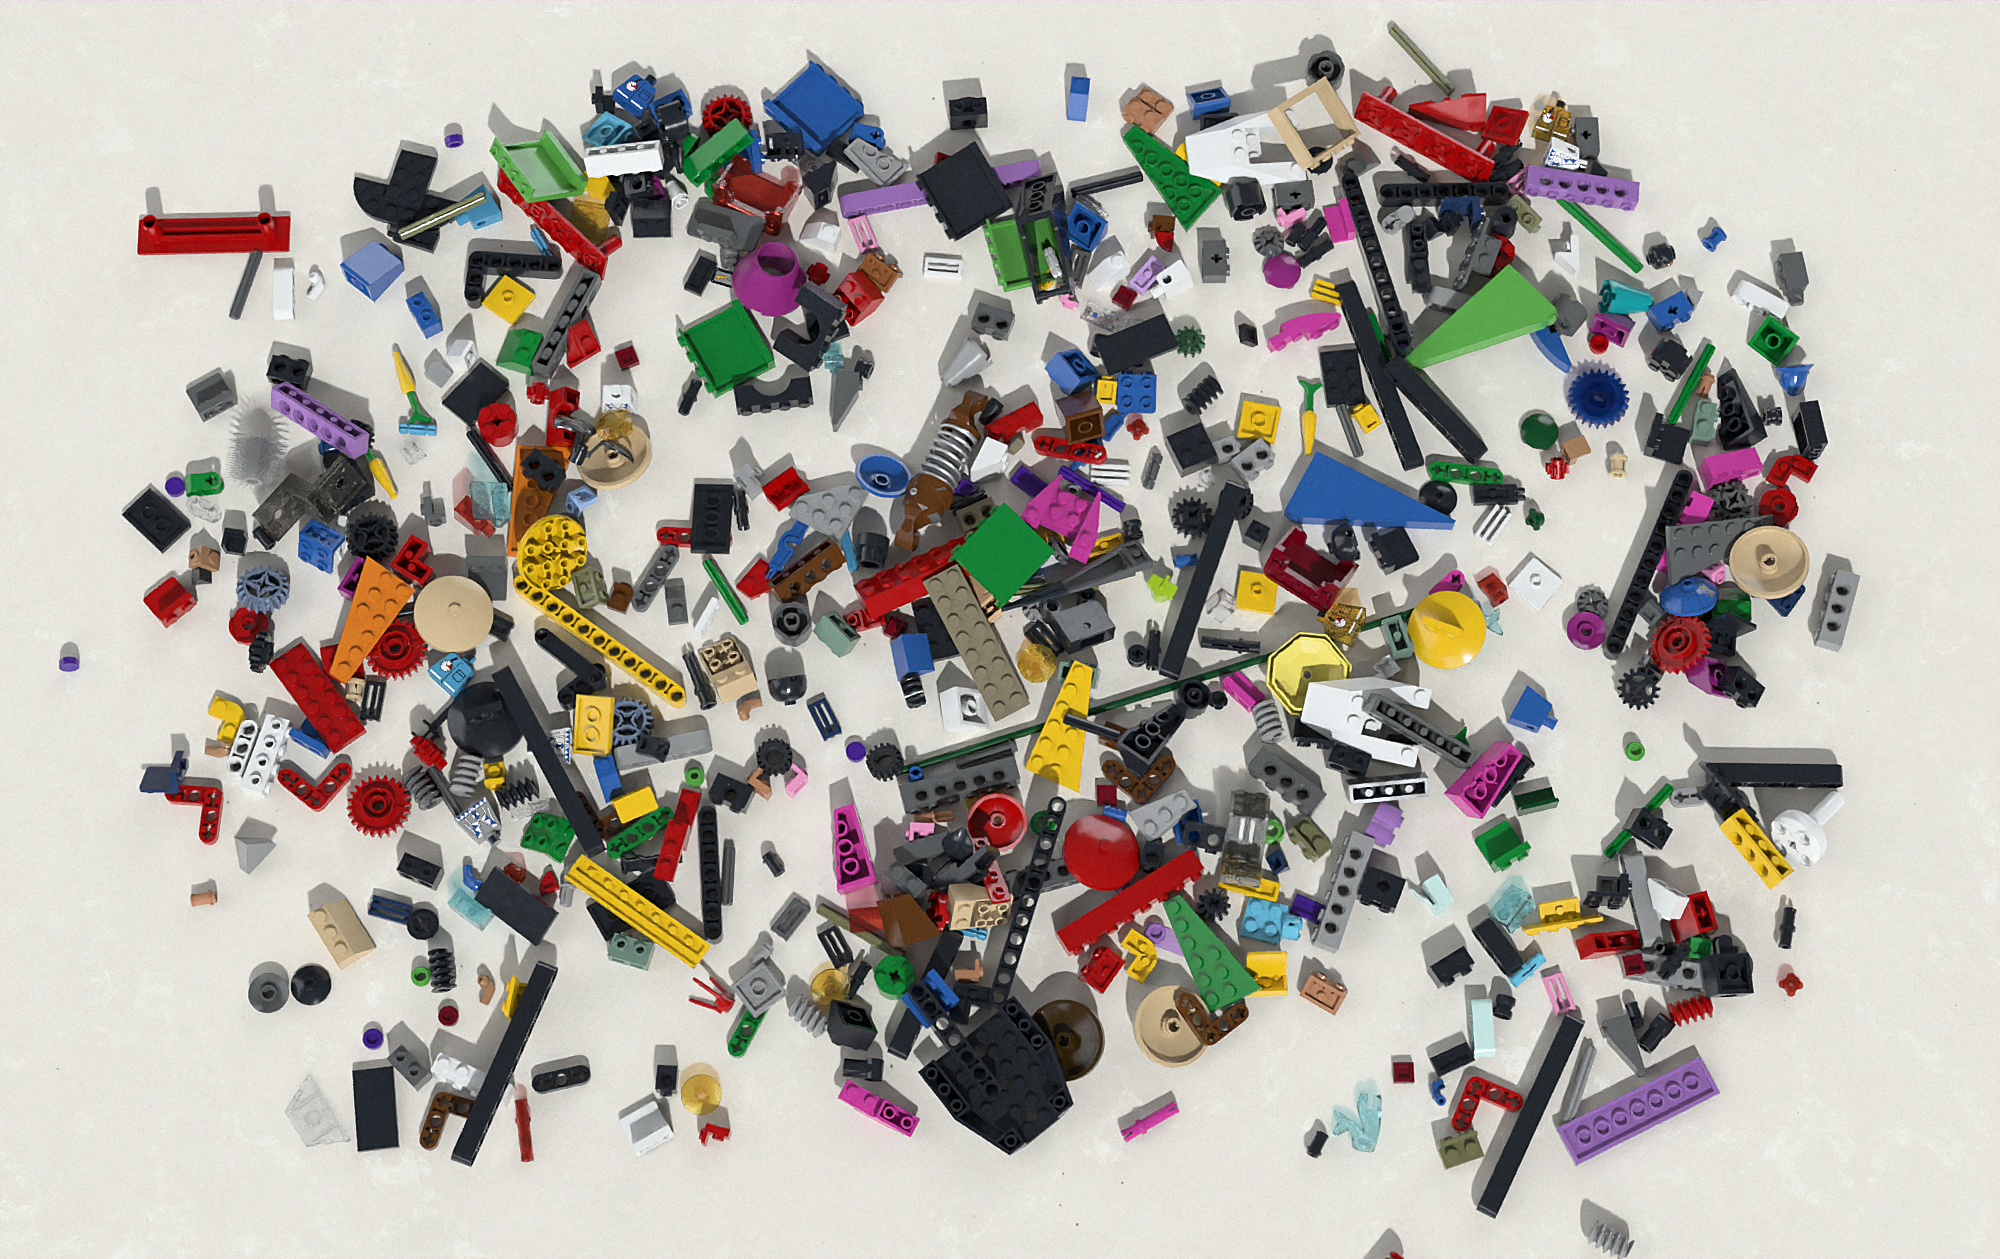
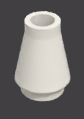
M669 181L666 184L669 198L672 200V206L677 209L685 207L689 202L688 195L680 188L676 181Z

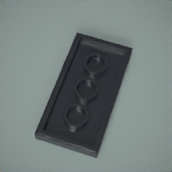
M1164 313L1094 341L1095 348L1109 376L1180 347Z
M695 484L691 553L730 554L734 485Z
M498 866L492 869L474 898L475 901L535 946L541 943L559 912Z
M655 869L626 884L662 911L676 903L665 881L653 877ZM597 901L586 907L605 942L612 940L615 933L620 934L633 928Z
M388 1066L352 1071L357 1151L360 1153L400 1148L394 1067Z

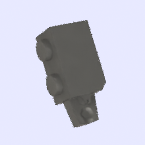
M1800 251L1780 254L1774 264L1775 271L1779 274L1780 278L1778 280L1779 289L1783 291V296L1788 297L1791 306H1801L1804 303V291L1809 284L1803 253Z

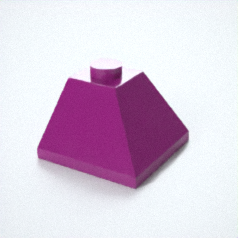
M1596 313L1589 332L1595 335H1604L1609 342L1623 348L1636 322L1626 315Z
M1703 656L1705 661L1699 660V667L1694 665L1693 671L1689 668L1686 670V677L1689 683L1709 695L1732 699L1724 695L1723 690L1717 686L1727 667L1726 661Z

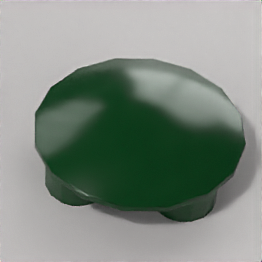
M1533 414L1527 417L1521 425V440L1534 449L1548 450L1558 439L1559 429L1551 417L1544 414Z

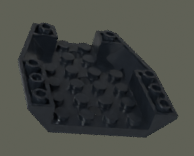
M1014 995L998 1007L999 1011L965 1037L974 1050L980 1046L986 1048V1054L981 1057V1060L999 1083L1004 1078L1011 1080L1010 1088H1001V1093L996 1100L987 1101L981 1096L949 1052L945 1053L937 1061L933 1059L918 1071L957 1122L1009 1156L1029 1145L1060 1120L1074 1105L1052 1042ZM963 1053L961 1055L964 1062L972 1061L970 1054ZM974 1070L976 1078L982 1079L984 1077L982 1070ZM994 1086L986 1087V1092L989 1095L997 1093ZM1034 1110L1037 1116L1034 1121L1026 1120L1025 1114L1027 1111Z

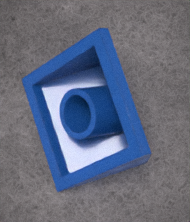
M1223 87L1186 94L1193 121L1199 120L1201 114L1229 113L1231 100Z
M1077 201L1067 218L1069 240L1087 252L1092 253L1106 236L1108 221Z
M927 633L901 634L890 644L898 682L908 675L916 674L920 676L935 671Z

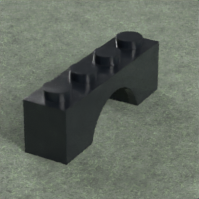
M810 376L791 379L787 389L775 396L761 394L755 389L753 384L734 387L737 414L742 416H750L758 412L766 414L772 410L787 411L794 407L807 408L810 405H814Z

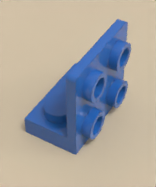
M312 518L299 532L298 557L302 561L317 567L320 571L331 574L333 572L334 553L345 541V535Z
M307 717L298 730L292 727L288 733L293 742L325 760L331 752Z
M934 969L928 972L926 977L920 981L926 985L946 1013L958 1004L960 999ZM920 988L912 989L914 996L920 997L923 995ZM907 993L903 995L901 1000L920 1023L928 1029L929 1025L911 1003ZM931 1004L924 1006L927 1013L935 1011L934 1006Z

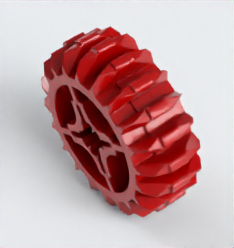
M725 93L723 98L717 95L716 101L711 99L710 105L706 104L705 110L702 112V123L709 137L723 129L718 126H726L727 113L728 122L737 118L749 131L753 116L751 108L747 106V102L745 100L741 101L740 96L734 99L733 94L727 97Z

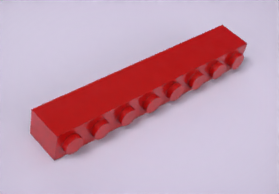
M1187 850L1057 931L1056 938L1069 957L1073 954L1077 956L1085 950L1084 947L1091 944L1093 946L1101 941L1103 935L1107 933L1111 935L1119 929V925L1132 922L1135 919V915L1140 912L1144 914L1151 910V905L1156 902H1164L1169 898V894L1174 891L1176 893L1180 892L1186 887L1185 884L1191 880L1192 882L1199 880L1203 876L1204 866L1192 850Z

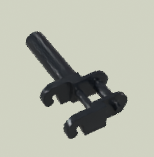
M451 704L431 724L425 719L422 720L429 730L419 737L425 740V737L431 732L433 734L430 738L432 741L436 738H441L439 736L440 733L435 731L448 718ZM411 732L412 736L417 735L415 732Z

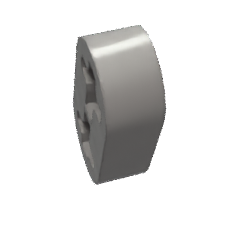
M1702 786L1674 790L1670 796L1671 805L1675 808H1687L1705 804L1706 802L1703 798L1701 800L1698 797L1691 798V796L1696 795ZM1677 794H1679L1680 797H1687L1683 799L1681 803H1679V800H1675Z

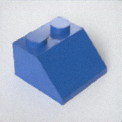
M1078 348L1058 352L1044 368L1048 372L1049 377L1059 385L1060 390L1067 396L1079 394L1101 377L1099 372Z

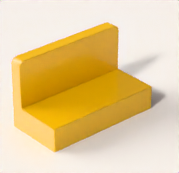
M648 785L610 800L612 808L616 809L621 823H626L658 809L652 790Z

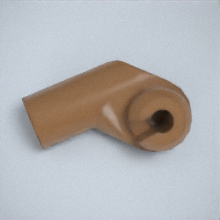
M761 698L745 700L737 711L740 720H748L751 709L763 706Z
M223 741L221 748L207 745L204 754L218 758L225 757L230 754L232 744Z

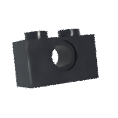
M718 772L708 795L711 802L715 805L722 806L723 804L736 814H740V812L746 814L755 795V788ZM733 791L736 793L734 798L726 797L728 792Z

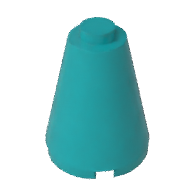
M1613 279L1604 280L1601 286L1599 296H1602V302H1598L1600 313L1621 315L1648 312L1649 308L1654 306V298L1649 292Z

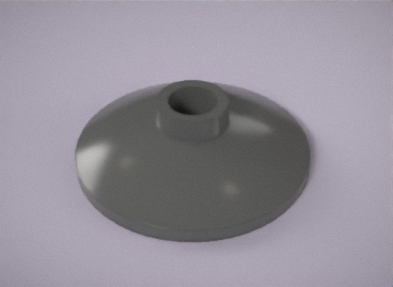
M265 973L253 980L248 990L250 1004L262 1013H273L280 1010L286 1004L289 997L288 984L281 976L274 973ZM268 992H273L271 998H267Z

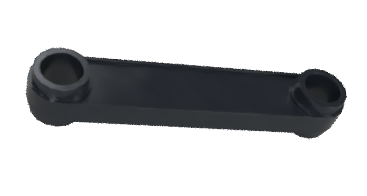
M541 628L535 632L534 636L537 645L590 687L597 691L604 690L607 687L608 680L604 672L546 628Z

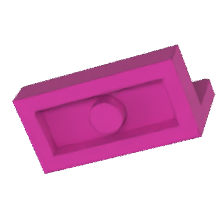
M1347 198L1339 199L1338 206L1324 208L1323 213L1327 221V228L1332 243L1353 240L1356 230Z
M1236 671L1231 677L1227 676L1222 681L1221 687L1249 713L1252 712L1255 705L1265 699V695L1239 671Z

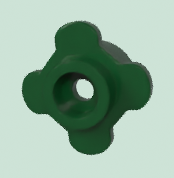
M1530 508L1525 523L1533 527L1534 531H1538L1545 522L1544 514L1541 511H1536L1535 508Z

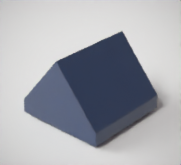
M1280 849L1265 858L1274 876L1290 869Z

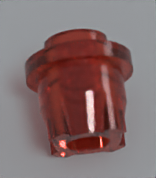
M513 862L504 867V872L520 884L526 879L527 875L524 867H519Z

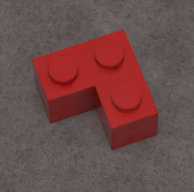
M411 534L390 564L393 573L421 590L437 577L434 569L424 564V561L431 553L429 544Z

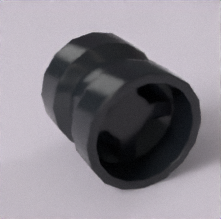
M1497 994L1495 1000L1497 1006L1493 1008V1016L1503 1020H1511L1513 1015L1511 1010L1515 1007L1517 1000L1509 995Z

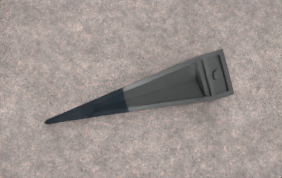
M1138 539L1120 544L1073 574L1035 593L1006 604L1001 609L1004 612L1136 576V572L1152 568L1153 560Z

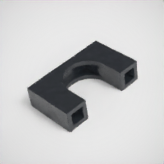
M812 281L801 285L794 301L812 312L819 323L818 338L816 341H810L791 329L786 328L779 332L772 348L806 371L811 372L814 369H819L824 361L822 357L830 349V341L839 330L837 326L845 318V310L848 305Z

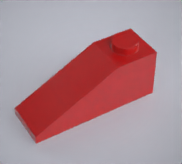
M1636 929L1590 933L1575 941L1580 960L1597 959L1642 949Z

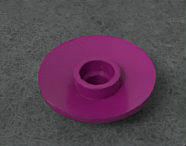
M1578 613L1569 620L1566 631L1569 641L1575 647L1582 650L1597 648L1602 644L1606 636L1604 622L1594 613ZM1586 630L1589 635L1584 636L1582 631Z

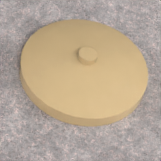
M629 423L604 425L597 429L595 435L590 433L584 439L583 443L589 447V452L602 440L607 441V439L626 446L634 458L632 463L627 457L604 445L599 447L590 458H585L582 466L576 465L581 478L591 487L600 490H615L626 487L639 479L649 467L652 459V446L649 438L642 429Z
M1762 526L1747 531L1735 542L1729 558L1730 572L1735 583L1746 593L1763 599L1781 598L1796 591L1805 581L1810 565L1808 549L1800 537L1788 529L1777 526Z
M445 576L430 582L420 592L414 607V623L419 635L429 646L445 653H463L477 647L489 634L493 623V606L486 591L473 580L462 576Z
M1168 985L1149 992L1138 1004L1133 1018V1033L1141 1052L1152 1062L1164 1067L1175 1068L1191 1064L1201 1057L1208 1047L1202 1045L1176 1009L1175 1000L1182 994L1192 995L1212 1022L1209 1010L1196 993L1182 986ZM1187 999L1183 1000V1007L1187 1006V1003L1189 1002ZM1191 1009L1190 1012H1187V1014L1189 1015V1013L1195 1011V1009ZM1195 1014L1192 1018L1193 1023L1199 1026L1201 1024V1017ZM1205 1025L1203 1028L1199 1029V1031H1203L1204 1028H1207V1026ZM1206 1033L1205 1039L1210 1040L1212 1034Z

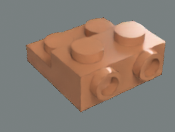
M1144 87L1124 107L1122 117L1127 123L1136 125L1152 137L1172 114L1174 106Z

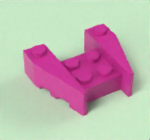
M1060 474L1026 505L1020 518L1035 532L1042 525L1074 540L1068 556L1086 564L1098 538L1101 492L1097 493L1093 503L1060 489L1059 485L1063 477Z

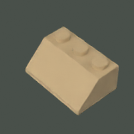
M346 899L324 904L307 915L341 970L376 949Z

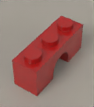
M566 386L551 391L546 446H574L576 432L564 428H554V420L557 415L568 417L574 411L579 410V391Z
M1032 401L984 426L983 435L985 439L989 437L1007 444L1016 433L1025 430L1027 434L1042 426L1043 415L1035 401Z

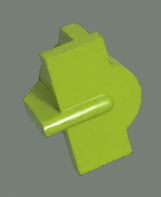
M1153 573L1147 582V587L1152 591V598L1156 602L1174 599L1179 587L1169 582V575H1166L1165 579Z

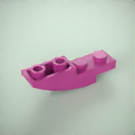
M1324 312L1291 319L1281 324L1279 334L1268 339L1267 347L1271 353L1275 350L1281 351L1288 343L1292 341L1297 342L1302 339L1303 335L1307 341L1311 339L1316 340L1324 332L1335 330L1340 325L1342 316L1340 313Z
M846 1080L837 1097L861 1114L908 1137L912 1136L920 1121L918 1117L886 1099H881L850 1080Z

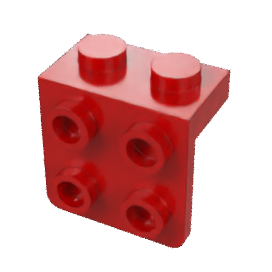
M175 577L168 578L143 599L145 605L165 628L174 624L180 617L197 605L193 596L183 588Z

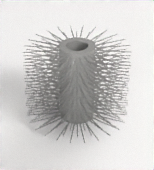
M262 435L261 437H247V441L241 442L240 438H236L239 440L234 441L240 443H235L239 445L234 446L239 447L240 449L237 450H240V452H230L237 455H232L235 457L229 458H236V460L231 461L238 463V467H235V465L227 467L234 469L229 470L232 472H227L233 473L234 475L229 476L234 477L226 478L243 479V481L239 482H245L247 485H251V487L252 485L260 486L267 483L268 485L276 484L273 482L280 479H273L274 477L272 476L279 477L276 475H281L275 473L279 472L276 470H281L276 469V466L283 464H275L276 462L274 461L281 462L278 460H283L277 458L282 457L278 455H284L278 453V451L285 449H277L278 447H274L277 446L274 443L281 442H270L269 439L262 438Z

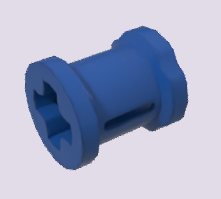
M1714 227L1712 233L1702 239V244L1707 250L1714 252L1716 246L1721 241L1727 239V235L1721 228Z

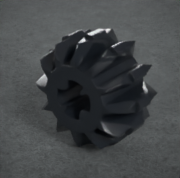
M914 674L902 678L900 685L907 706L912 709L926 704L919 676Z
M1213 888L1212 893L1205 890V896L1199 895L1200 902H1197L1196 906L1201 908L1198 911L1199 915L1205 914L1203 918L1205 921L1208 917H1211V922L1214 923L1215 917L1222 921V915L1228 916L1229 912L1226 909H1230L1231 904L1226 903L1229 901V896L1222 897L1224 894L1223 890L1217 894L1216 888ZM1211 902H1212L1214 905H1215V904H1218L1216 909H1215L1213 906L1210 907V903H1211Z

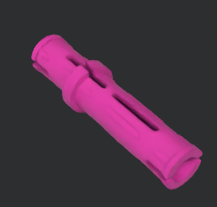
M1172 1101L1142 1120H1136L1135 1124L1121 1130L1122 1136L1130 1133L1123 1138L1125 1142H1129L1140 1134H1146L1150 1128L1179 1113L1178 1107L1170 1111L1171 1108L1177 1106L1175 1102Z

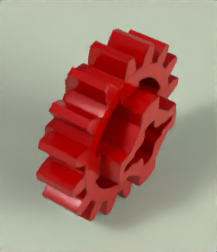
M415 735L409 741L415 749L414 755L426 766L431 767L434 765L435 768L441 771L448 764L442 756L444 752L431 739L426 738L423 740L418 735Z

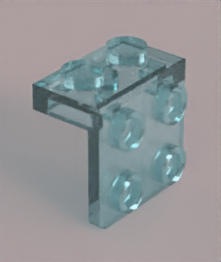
M472 481L470 483L474 518L494 520V527L502 528L511 520L507 483Z

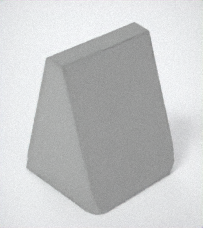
M437 359L434 360L424 373L428 380L440 388L453 375Z

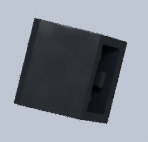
M836 160L827 161L820 168L808 171L802 177L804 195L815 211L832 202L838 181Z

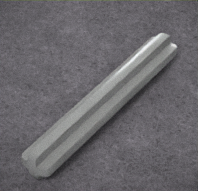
M1587 1046L1562 1118L1566 1123L1575 1119L1597 1049Z

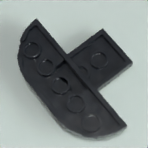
M401 149L389 185L358 177L354 179V196L362 211L370 218L387 224L398 225L399 223L410 225L458 203L457 201L427 194L438 164V158ZM450 218L426 230L430 232L440 230L441 227L448 223H453L455 218Z

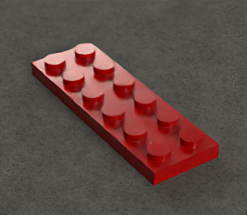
M302 642L269 664L272 671L333 754H336L367 733L364 726Z

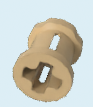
M1623 454L1611 455L1612 467L1609 476L1614 478L1626 477L1625 463L1628 461V457Z
M350 678L348 681V694L345 695V699L352 702H362L363 686L366 685V681Z

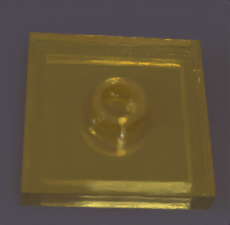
M575 199L570 223L588 240L604 241L610 222V216L604 204Z

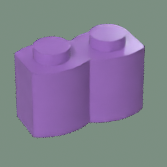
M1381 801L1364 835L1374 838V844L1385 848L1387 844L1391 845L1396 836L1393 834L1395 827L1400 828L1404 817H1402L1403 811Z

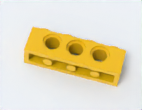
M1743 808L1729 817L1719 827L1770 890L1794 872L1793 868Z

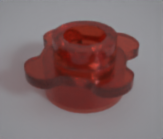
M1140 418L1127 425V431L1133 435L1134 440H1140L1141 436L1149 434V428L1146 427Z
M1788 973L1786 978L1780 980L1778 984L1780 988L1787 992L1789 997H1793L1798 989L1803 988V983L1794 973Z

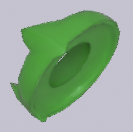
M1277 819L1266 820L1261 824L1259 836L1264 843L1275 845L1284 839V827ZM1274 826L1277 828L1278 833L1275 836H1269L1266 833V829Z

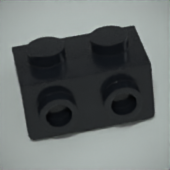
M803 132L765 134L767 153L764 155V159H770L771 162H779L782 159H788V162H795L805 155Z

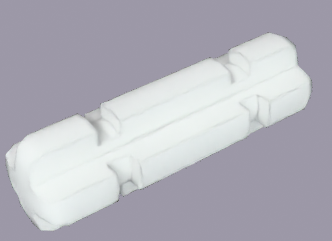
M1052 247L1044 249L1043 254L1046 257L1050 270H1052V276L1059 280L1064 276L1057 256H1055V251Z

